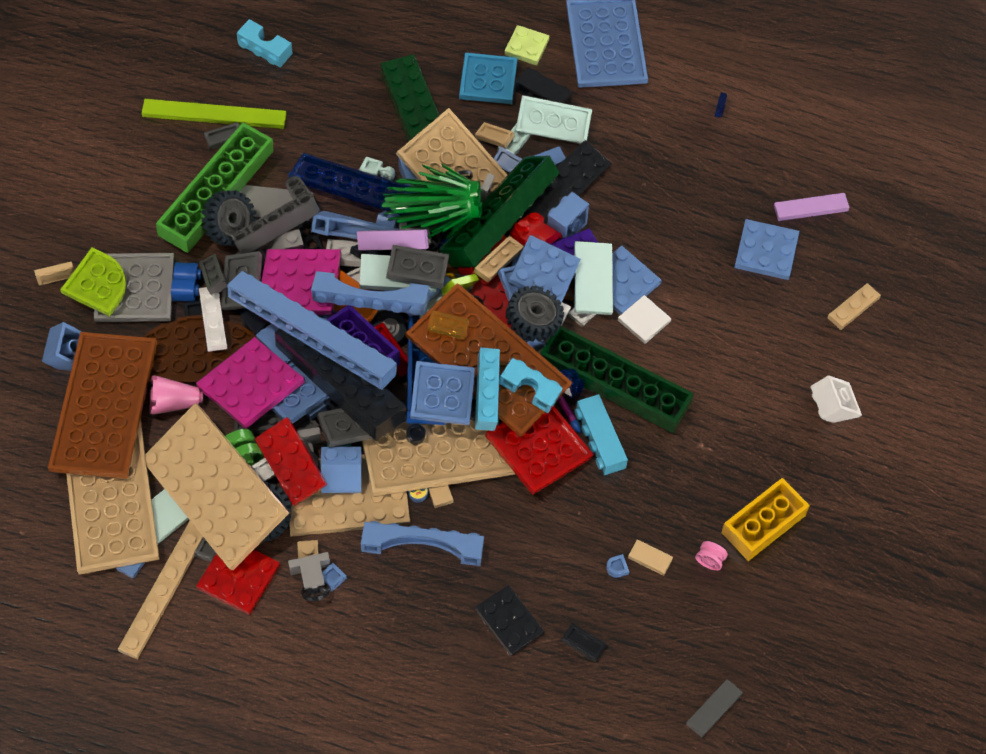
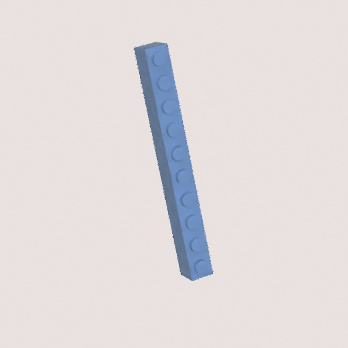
M241 271L227 284L229 298L382 390L396 376V362L393 359L365 345L361 340L355 339L347 334L346 331L332 325L328 320L320 318L313 311H309L298 302L290 300L283 293H279L269 285L263 284L254 276Z

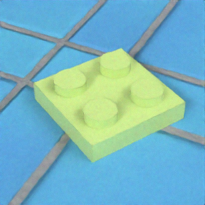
M517 25L504 55L515 57L518 60L537 66L550 36Z

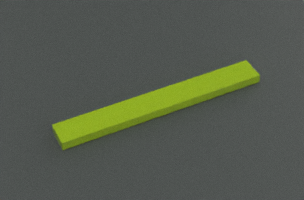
M144 99L142 117L220 124L238 122L239 125L243 122L249 126L284 129L286 111Z

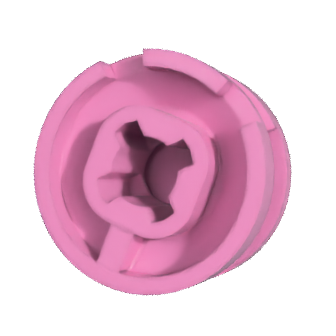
M704 541L695 558L701 565L711 570H720L722 568V561L726 560L728 553L720 545Z

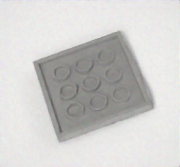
M174 253L107 254L114 258L122 267L126 279V291L123 299L110 317L94 309V321H171V285L174 273Z

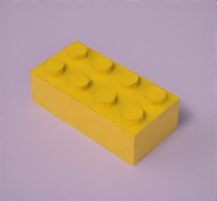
M781 478L726 521L721 533L747 561H750L804 518L810 505Z

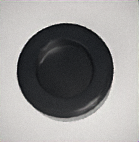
M412 424L407 428L406 439L408 442L420 444L425 440L426 431L423 426Z

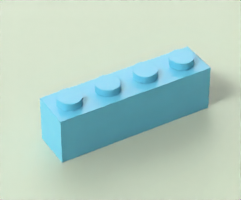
M480 348L478 353L475 430L495 431L498 423L500 349Z
M600 395L577 401L575 415L577 420L582 422V432L585 437L588 436L591 452H595L598 469H602L604 475L626 469L628 459Z

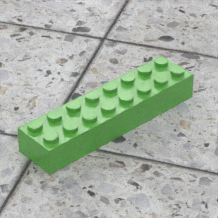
M242 122L157 221L158 236L189 253L207 231L203 229V225L206 222H202L201 219L205 218L202 210H206L203 206L205 203H209L207 199L220 191L234 190L240 192L273 153V139Z

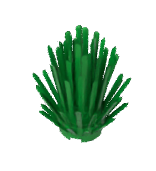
M442 164V167L448 170L445 173L423 165L424 168L429 169L434 174L419 172L420 175L425 176L429 181L399 178V180H395L397 183L411 184L410 187H387L389 190L412 193L383 194L385 196V203H382V207H390L391 210L386 211L384 214L413 213L388 219V221L397 220V223L412 221L409 225L402 226L401 229L421 225V228H425L445 221L429 228V232L432 234L428 236V239L455 226L447 235V239L473 218H480L482 216L480 181H471Z

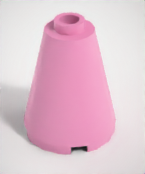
M152 376L151 384H153V387L150 390V414L189 409L195 403L198 405L202 403L203 392H199L198 387L159 376Z

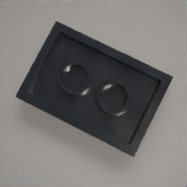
M509 585L475 607V610L510 656H513L544 635V630Z

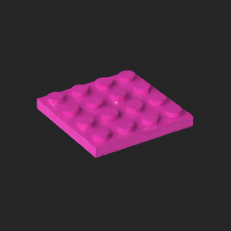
M267 249L261 282L269 285L275 291L283 293L287 298L298 302L302 307L313 311L316 315H332L334 303L313 301L311 288L316 271L335 273V277L338 279L342 257L341 249Z
M254 337L199 380L196 385L199 390L244 429H247L305 381L299 373Z

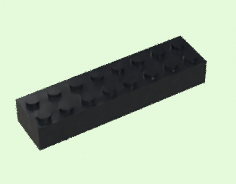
M282 329L275 331L276 347L375 441L406 421V406L386 387L382 390Z

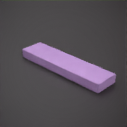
M845 193L776 202L774 203V209L778 221L846 212L849 211V205Z
M427 229L357 231L358 250H392L393 245L415 249L429 248Z

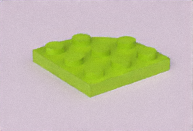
M92 247L63 285L61 293L110 317L123 299L126 291V279L122 267L114 258Z

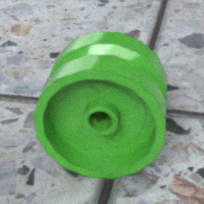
M249 429L236 430L225 436L250 466L264 459L265 456L255 441V436Z

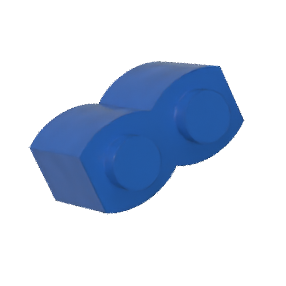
M175 263L171 285L172 301H196V296L200 295V285H198V282L202 280V270L199 269L198 263Z

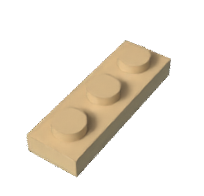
M511 236L507 237L474 268V273L489 283L498 274L499 269L505 268L523 251L524 246Z
M867 283L828 315V319L842 330L879 300L881 295Z

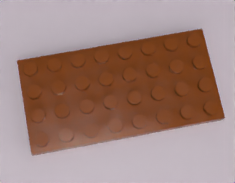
M458 283L405 334L410 341L435 363L475 368L472 394L475 398L477 357L480 348L500 349L499 379L511 359L514 358L523 361L530 369L541 372L545 378L559 383L563 389L558 399L573 383ZM499 384L498 418L517 435L522 437L545 411L532 404L536 393L531 386L522 385L513 393Z
M80 332L49 460V472L128 478L157 346L156 338Z

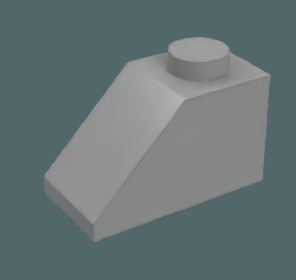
M300 230L288 231L273 239L264 247L265 253L267 254V249H304Z

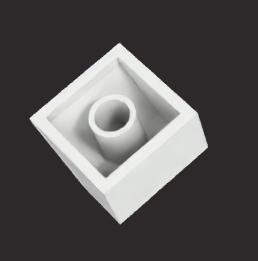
M828 375L810 386L813 392L812 397L819 408L818 413L823 420L835 423L862 416L849 382Z

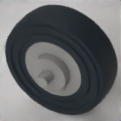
M387 311L376 318L374 327L383 322L398 344L404 340L405 334L408 331V325L401 314Z

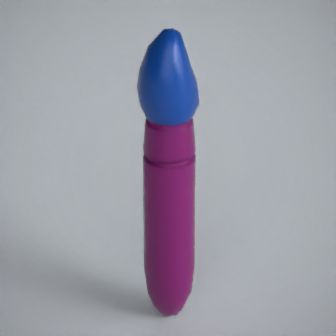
M561 396L557 400L561 409L571 423V427L580 433V423L576 420L564 397Z

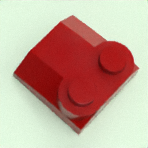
M536 212L527 215L515 223L510 233L513 239L524 246L530 235L548 244H552L562 237L560 232L545 224L544 217Z

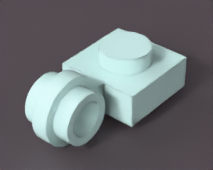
M366 157L359 169V174L375 179L381 174V178L389 182L394 179L395 170L390 166L383 168L382 161Z

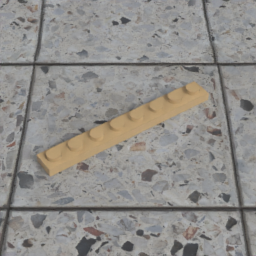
M189 521L120 644L119 652L138 660L195 557L194 552L203 536L191 521Z

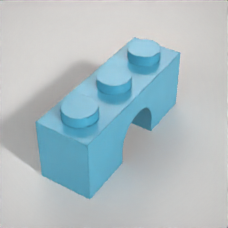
M250 19L237 32L238 44L242 48L252 51L258 57L261 56L270 64L281 67L293 54L292 43L278 35L271 41H263V27Z
M514 358L511 359L499 379V384L513 393L522 385L531 386L536 393L532 404L549 413L563 389L556 381L545 378L541 372L530 369L523 361Z

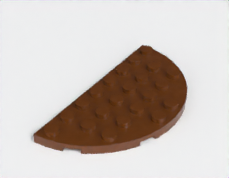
M203 315L177 318V321L166 325L163 323L143 336L145 338H156L157 340L148 386H153L151 384L152 376H159L188 385H196L199 380L254 337L256 338V336L240 324H234L223 318L227 349L208 352Z

